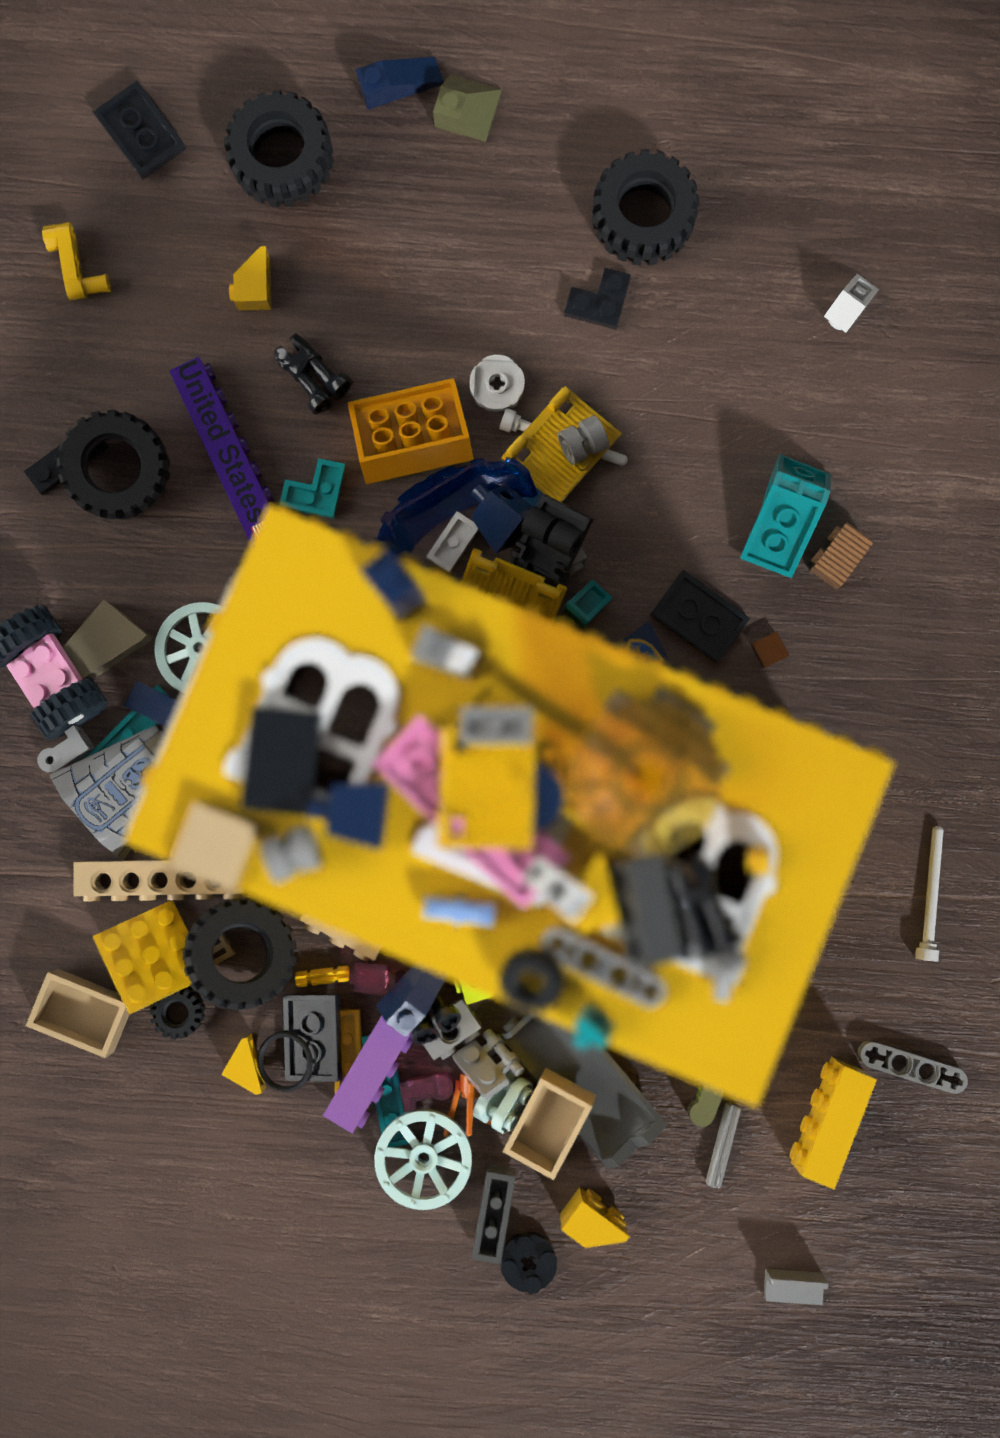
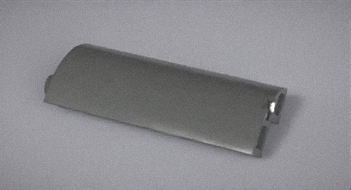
M533 1013L531 1016L524 1014L520 1019L514 1016L503 1026L505 1032L500 1036L504 1039L505 1046L510 1052H515L520 1058L519 1063L536 1083H538L545 1068H548L596 1094L593 1107L578 1134L607 1169L619 1167L637 1147L650 1145L667 1127V1123L603 1047L599 1049L591 1042L584 1050H581L572 1042L574 1037L577 1036L576 1031Z

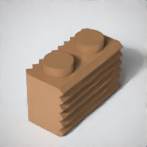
M847 522L841 528L837 525L827 537L830 543L824 550L820 547L811 559L814 565L810 571L836 590L845 583L874 543L873 540Z

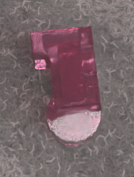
M439 1071L401 1079L399 1085L404 1111L416 1110L417 1101L430 1098L437 1100L449 1098L454 1089L453 1077L445 1071Z

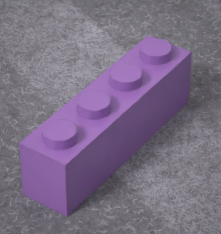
M381 1016L323 1116L350 1133H353L357 1126L362 1129L370 1115L366 1111L371 1101L374 1103L378 1102L385 1090L381 1086L386 1076L391 1079L400 1064L395 1061L401 1051L406 1054L413 1041L410 1033L407 1037H404L388 1025Z

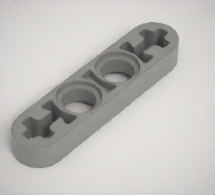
M551 927L543 934L542 948H545V955H548L551 951L555 955L553 960H560L562 965L649 1008L656 1007L664 1001L666 987L662 979L656 974L644 968H629L628 960L563 927ZM558 934L563 935V943L571 948L573 947V941L580 943L575 948L571 961L566 959L569 951L563 948H558L556 952L551 950V943L548 941L550 937L556 938ZM586 949L593 950L598 955V962L592 968H585L578 962L579 954ZM616 965L625 966L629 971L628 979L622 984H616L609 978L610 970ZM639 973L641 976L638 978V981L646 986L655 982V987L659 994L657 996L650 995L647 999L644 998V990L636 985L634 986V992L628 989L634 983L635 974Z
M871 1040L863 1042L858 1048L859 1060L870 1068L954 1094L961 1093L968 1085L967 1075L964 1071L953 1065ZM875 1047L874 1051L884 1055L885 1061L872 1057L871 1061H869V1057L865 1055L866 1050L871 1051ZM897 1055H903L906 1059V1065L902 1070H894L892 1067V1059ZM926 1063L931 1064L933 1068L932 1076L922 1079L919 1075L920 1066ZM940 1073L948 1076H953L955 1073V1076L959 1078V1082L953 1083L951 1087L950 1082L940 1078Z

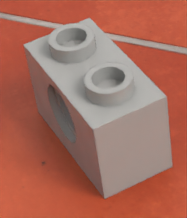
M463 996L450 1004L459 1010L462 1017L456 1026L458 1033L455 1036L447 1037L444 1035L435 1022V1015L431 1017L440 1033V1037L433 1042L423 1045L433 1060L441 1057L442 1060L446 1059L456 1051L454 1046L463 1040L467 1044L480 1035L478 1030L482 1024L469 1004L466 1005Z

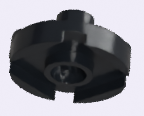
M528 1232L514 1235L506 1242L501 1259V1273L511 1287L521 1292L536 1294L553 1280L557 1270V1256L552 1243L545 1236L536 1232ZM531 1255L534 1256L535 1266L528 1269L524 1268V1262L521 1259L523 1257L529 1258Z

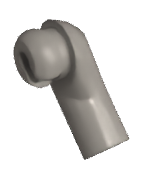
M730 950L724 953L715 973L713 992L715 1000L722 1002L730 1000L733 970L743 971L746 966V955L743 952L736 953L734 950Z

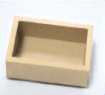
M55 969L47 972L26 1026L106 1058L114 1053L129 1014L118 992L61 969Z
M545 1068L503 1152L554 1180L593 1107L596 1094Z

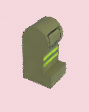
M700 1084L696 1097L689 1102L687 1107L688 1116L692 1122L699 1127L710 1125L715 1118L724 1093Z

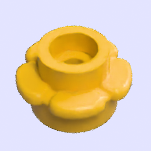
M755 843V850L747 851L748 870L755 871L757 877L760 874H770L769 846H758V843Z

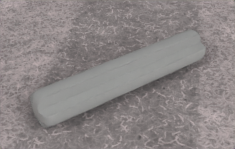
M732 1103L725 1104L706 1177L707 1185L713 1188H720L722 1186L741 1112L740 1107Z

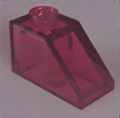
M356 961L354 967H350L349 984L354 985V992L386 995L389 992L391 961Z

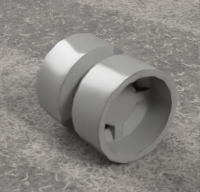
M595 415L580 421L577 428L569 426L557 434L562 451L572 465L588 459L589 453L596 455L609 448L607 434Z
M307 824L288 831L287 838L278 835L260 843L265 866L276 884L295 877L297 870L306 873L323 866L320 847L311 828Z

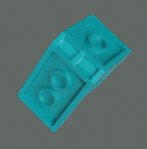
M779 454L763 497L762 507L740 554V559L792 578L826 506L831 491V473Z

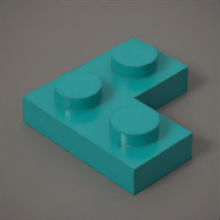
M318 458L312 485L285 479L280 504L288 506L297 512L335 519L346 465Z

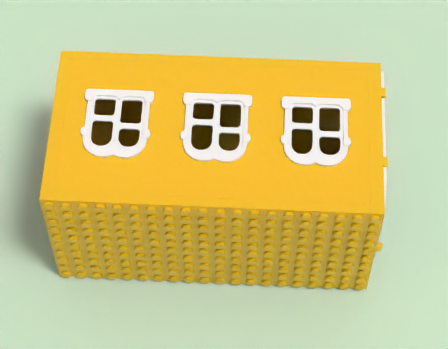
M279 504L277 509L268 505L243 565L229 585L218 611H214L207 627V630H209L157 754L152 765L147 766L140 784L143 786L124 828L128 830L124 842L171 861L193 802H199L259 825L236 889L502 1001H505L507 995H500L499 990L502 985H498V980L508 957L511 954L514 955L515 951L519 948H522L523 952H525L527 946H533V952H537L538 948L542 947L543 934L551 927H563L628 960L620 924L578 933L576 925L569 927L567 917L537 894L523 909L460 848H438L437 826L372 765L419 715L441 734L443 724L453 723L481 680L486 676L657 792L618 850L562 812L559 813L552 825L541 829L571 857L559 871L576 884L594 855L602 854L604 856L617 915L618 910L608 865L644 856L660 855L659 848L665 832L670 824L678 819H693L701 824L707 838L702 856L709 860L712 868L719 851L730 841H746L753 847L755 843H758V846H769L770 874H760L759 877L755 874L744 903L735 904L721 897L718 899L723 913L734 918V929L740 930L745 940V943L724 951L726 953L734 950L736 953L743 952L746 955L745 969L743 971L733 970L731 998L729 1001L722 1002L713 998L715 973L724 955L723 953L722 955L710 954L686 962L678 959L644 968L659 976L666 987L664 1001L660 1005L650 1008L562 965L560 971L564 970L565 972L563 980L565 982L557 1003H554L551 1010L547 1011L544 1009L543 1014L538 1015L577 1031L574 1024L580 1011L590 1002L615 1024L610 1040L606 1043L607 1045L757 1107L894 762L886 760L887 754L875 748L867 747L865 750L855 747V741L846 736L836 734L833 737L823 734L824 728L808 721H805L804 724L791 720L793 715L776 708L773 711L760 708L761 702L745 695L742 698L729 695L730 689L720 684L711 683L710 686L698 682L699 676L691 672L680 670L679 673L670 671L666 669L668 664L653 657H649L648 660L636 657L637 651L622 644H618L617 648L605 644L606 638L601 635L587 631L585 636L573 631L575 626L567 621L556 619L554 623L544 619V613L533 607L525 606L524 610L512 605L513 600L504 595L495 593L491 597L481 592L482 587L466 580L463 581V584L454 582L450 579L451 574L438 568H433L431 572L420 567L421 562L406 555H402L401 559L396 557L395 559L418 585L426 601L400 622L359 573L363 567L388 548L371 542L369 547L358 541L359 537L346 530L341 529L339 534L328 528L327 523L314 517H310L309 521H306L297 516L298 512L288 506ZM411 596L407 597L401 604L406 602ZM424 625L437 630L439 634L456 640L457 643L472 647L482 654L471 680L455 677L412 660L413 649ZM300 663H317L328 674V690L318 709L308 708L282 695V689L288 675ZM357 683L368 684L374 688L380 697L381 703L378 716L367 742L361 747L331 736L327 732V726L341 694L347 687ZM661 686L716 723L717 726L703 748L731 767L728 774L716 787H713L707 782L700 780L681 764L671 760L665 753L650 743L643 741L630 729L614 721L611 716L603 711V708L615 690H620L646 708ZM253 706L322 713L319 749L322 747L327 748L356 762V768L349 785L367 783L391 784L383 849H374L327 835V820L308 818V816L241 809ZM455 740V748L459 752H466V747ZM314 788L313 797L330 799V794ZM307 824L311 828L320 847L323 866L306 873L297 870L295 877L276 884L265 866L260 843L278 835L287 838L288 831ZM661 854L665 867L669 863L676 862V860ZM678 861L689 884L697 882L692 867ZM426 896L451 900L463 897L468 902L495 904L493 926L462 922V925L454 924L453 920L424 918ZM695 903L696 907L703 905L702 903ZM679 911L675 922L677 932L681 937L682 948L686 943V928ZM558 934L556 938L550 937L548 941L551 943V950L556 952L558 948H563L569 951L566 959L571 961L573 952L580 943L573 941V947L571 948L563 943V935ZM586 949L579 954L578 962L585 968H592L598 962V955L595 951ZM622 965L614 966L609 973V978L616 984L626 982L629 977L628 969ZM523 971L519 975L520 983L530 990H540L545 986L543 977L534 971ZM636 973L634 983L628 990L634 992V986L636 985L644 990V998L648 999L650 995L657 996L659 992L656 990V983L652 982L649 986H646L638 981L641 974Z

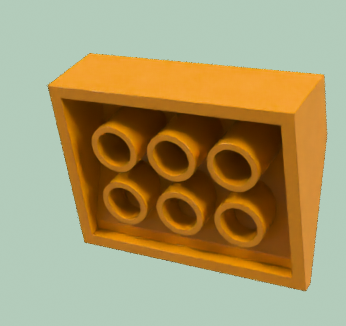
M454 378L348 402L359 462L366 484L474 460L470 437Z

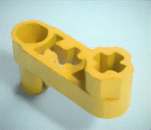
M71 222L43 226L42 236L48 252L59 250L65 290L70 301L87 298V295L111 292V285L107 274L87 278L82 277L77 240Z

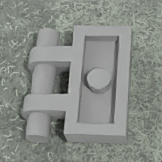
M487 1029L483 1033V1037L487 1041V1044L481 1047L475 1039L452 1055L454 1062L485 1101L509 1085L505 1074L512 1071L515 1076H519L524 1072L523 1066L519 1063L520 1058L515 1052L508 1050L504 1039L499 1034H495L492 1029ZM496 1053L502 1059L497 1065L490 1058Z

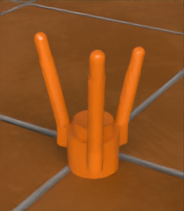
M461 1073L460 1080H455V1091L448 1116L452 1119L454 1118L460 1093L462 1092V1098H467L466 1135L471 1136L473 1099L479 1098V1092L465 1074ZM444 1129V1137H447L449 1135V1131L447 1129Z

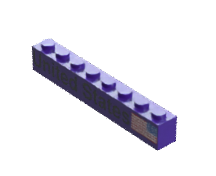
M197 357L169 370L245 534L250 544H252L267 506H271L270 502L274 501L268 486L262 487L258 479L262 477V473L256 461L250 462L247 453L251 452L244 436L238 437L235 430L239 427L234 414L232 412L227 413L224 404L228 403L221 387L216 389L212 382L213 379H216V376L210 364L204 365L200 357Z

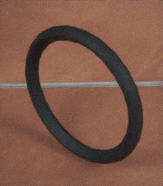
M287 1031L276 1032L265 1039L260 1046L257 1058L258 1070L265 1083L271 1088L282 1092L295 1091L302 1087L311 1075L313 1067L312 1053L305 1040L299 1035ZM281 1037L291 1038L298 1042L304 1049L307 1058V1068L304 1076L296 1084L290 1086H282L273 1082L266 1074L263 1064L264 1052L267 1046L273 1040Z

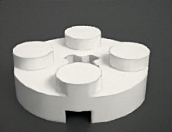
M487 356L471 372V394L476 404L486 410L501 412L505 411L506 408H514L523 395L525 386L524 374L521 368L519 369L518 365L507 356ZM495 377H500V381L505 382V385L500 387V390H495L493 386L489 385V382H494Z

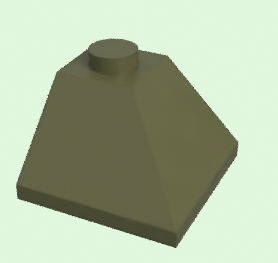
M450 74L440 88L433 110L434 126L486 142L502 89Z

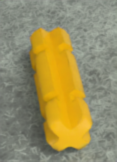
M347 965L338 966L337 969L330 967L314 969L310 972L306 970L295 973L297 987H306L309 984H312V986L330 984L336 980L338 982H346L351 978L350 968Z

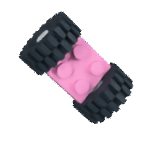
M33 606L32 609H24L22 613H16L12 615V618L2 621L0 625V667H8L34 708V711L31 712V717L46 740H54L57 737L64 736L65 731L73 725L83 726L86 722L94 719V716L99 715L102 710L106 709L108 701L95 681L91 678L82 679L57 640L61 636L62 630L47 606Z

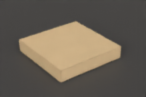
M193 802L169 867L234 891L249 856L259 825L199 802Z

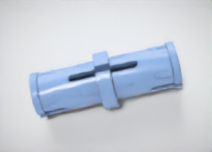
M426 896L424 918L453 920L454 924L462 925V922L493 926L495 904L468 902L463 897L451 900Z

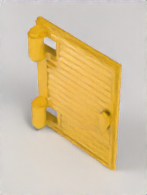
M564 386L521 436H518L501 458L543 494L563 502L608 449L596 455L589 453L588 459L572 465L562 451L558 440V432L569 426L577 428L580 421L595 415L607 434L609 448L622 433ZM565 401L572 405L566 414L559 410V407ZM525 448L530 455L522 462L516 456Z
M473 548L461 584H463L464 580L482 587L481 592L491 597L495 593L504 595L513 600V606L524 610L525 606L533 607L544 613V619L554 622L566 593V586L558 584L557 588L544 583L545 578L497 557L494 561L481 556L483 551Z
M444 723L443 729H441L440 754L442 755L440 809L437 819L438 848L533 850L537 724L533 723V745H466V752H455V736H461V723ZM452 818L463 819V835H451Z

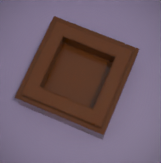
M777 631L751 644L763 669L790 656Z

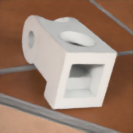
M539 856L521 878L532 887V890L573 922H575L593 898L585 889Z

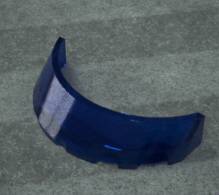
M506 457L505 461L487 462L484 458L471 460L468 466L458 469L452 465L428 476L425 480L416 483L397 499L399 504L391 512L386 511L381 518L382 526L377 538H374L373 542L388 548L390 553L396 558L401 559L402 555L409 556L418 542L438 524L453 516L457 511L460 512L479 504L471 495V492L481 483H484L490 491L503 485L509 486L521 497L534 498L538 496V492L529 470L515 458Z

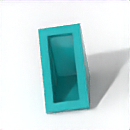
M592 579L565 605L564 612L582 629H585L613 597Z

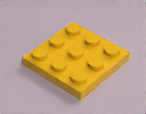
M173 900L93 936L96 947L129 1015L191 984L189 977L185 975V961L183 960V951L186 944L184 942L189 932Z

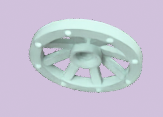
M207 602L185 605L169 615L158 631L155 641V659L158 669L164 679L181 692L184 691L199 656L196 648L199 644H204L209 632L206 629L204 634H201L197 614H213L214 611H218L219 605ZM187 617L192 633L191 638L174 630L176 625ZM169 637L186 645L185 649L167 655L166 652ZM189 657V662L180 680L174 674L169 664Z
M429 1109L409 1111L395 1118L381 1134L375 1150V1171L384 1191L397 1203L417 1210L438 1208L453 1200L466 1185L472 1165L471 1146L461 1126L446 1114ZM427 1121L423 1142L417 1139L408 1127V1124ZM436 1123L447 1129L452 1135L433 1145L431 1141ZM399 1130L412 1149L388 1147V1143ZM458 1143L462 1162L440 1156L438 1153ZM425 1152L429 1155V1158L422 1160L419 1154ZM385 1156L409 1159L405 1165L389 1176ZM436 1165L459 1172L456 1180L449 1188H447L439 1174ZM414 1170L416 1176L412 1195L398 1188L395 1183ZM429 1173L439 1194L430 1197H420L424 1175Z

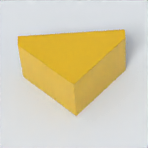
M252 1033L247 1034L241 1039L221 1075L257 1095L266 1089V1085L258 1070V1055Z

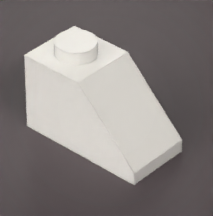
M856 274L824 317L828 319L830 325L835 329L847 332L879 289L859 274Z

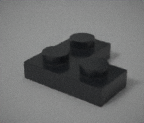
M605 268L598 293L571 287L564 316L617 330L631 274Z

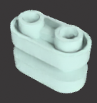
M512 1071L505 1074L509 1085L486 1101L480 1096L473 1111L474 1117L484 1123L492 1119V1128L502 1134L514 1130L519 1121L520 1113L527 1105L533 1093V1084L522 1077L515 1080V1075Z

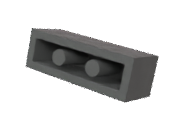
M662 855L644 856L609 864L608 867L629 968H649L682 959L681 937L677 932L674 903L670 898L666 879L667 870L663 864Z
M487 1164L473 1244L472 1259L501 1264L515 1183V1168Z

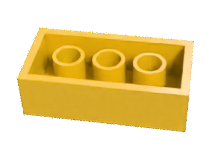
M831 1057L830 1062H826L822 1068L821 1078L823 1080L819 1089H815L810 1100L812 1105L809 1116L805 1115L801 1122L800 1131L802 1134L799 1142L793 1144L790 1158L792 1159L791 1164L801 1176L835 1189L877 1079L861 1068Z

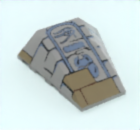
M156 725L49 775L63 801L95 838L121 860L125 859L133 845L124 842L128 830L124 828L143 786L140 783L147 766L152 765L164 737V734Z

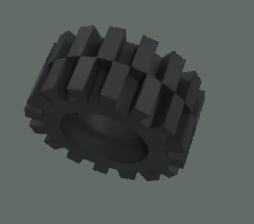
M527 946L525 952H523L522 948L517 949L514 955L511 954L508 957L498 980V985H502L499 990L500 995H507L504 1002L508 1006L514 1002L516 1005L513 1010L518 1013L522 1007L526 1008L525 1015L531 1016L533 1009H535L536 1015L543 1014L544 1009L547 1011L551 1010L554 1003L556 1004L565 982L563 981L565 972L564 970L560 971L562 967L560 960L553 962L555 955L551 951L547 956L543 955L545 948L539 947L537 952H533V946ZM523 971H534L543 977L545 986L540 990H530L520 983L519 975Z
M186 987L153 1003L152 1005L154 1006L150 1009V1014H153V1018L150 1020L152 1024L155 1023L157 1026L154 1028L156 1032L161 1031L163 1033L161 1036L165 1038L169 1036L172 1040H176L177 1038H185L197 1030L205 1017L203 1015L205 1005L202 1006L201 1002L203 999L196 995L197 991L189 990L190 987ZM172 1002H181L187 1007L188 1017L184 1022L175 1023L168 1017V1007Z

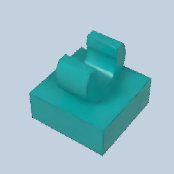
M589 1002L580 1011L574 1027L577 1029V1036L574 1037L572 1042L581 1050H584L591 1042L601 1049L610 1040L615 1024Z

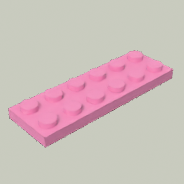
M419 715L372 765L437 826L440 809L441 734ZM452 818L451 835H463V819ZM542 830L533 832V850L460 848L523 909L537 895L532 890V887L521 879L536 858L539 856L558 871L571 859Z

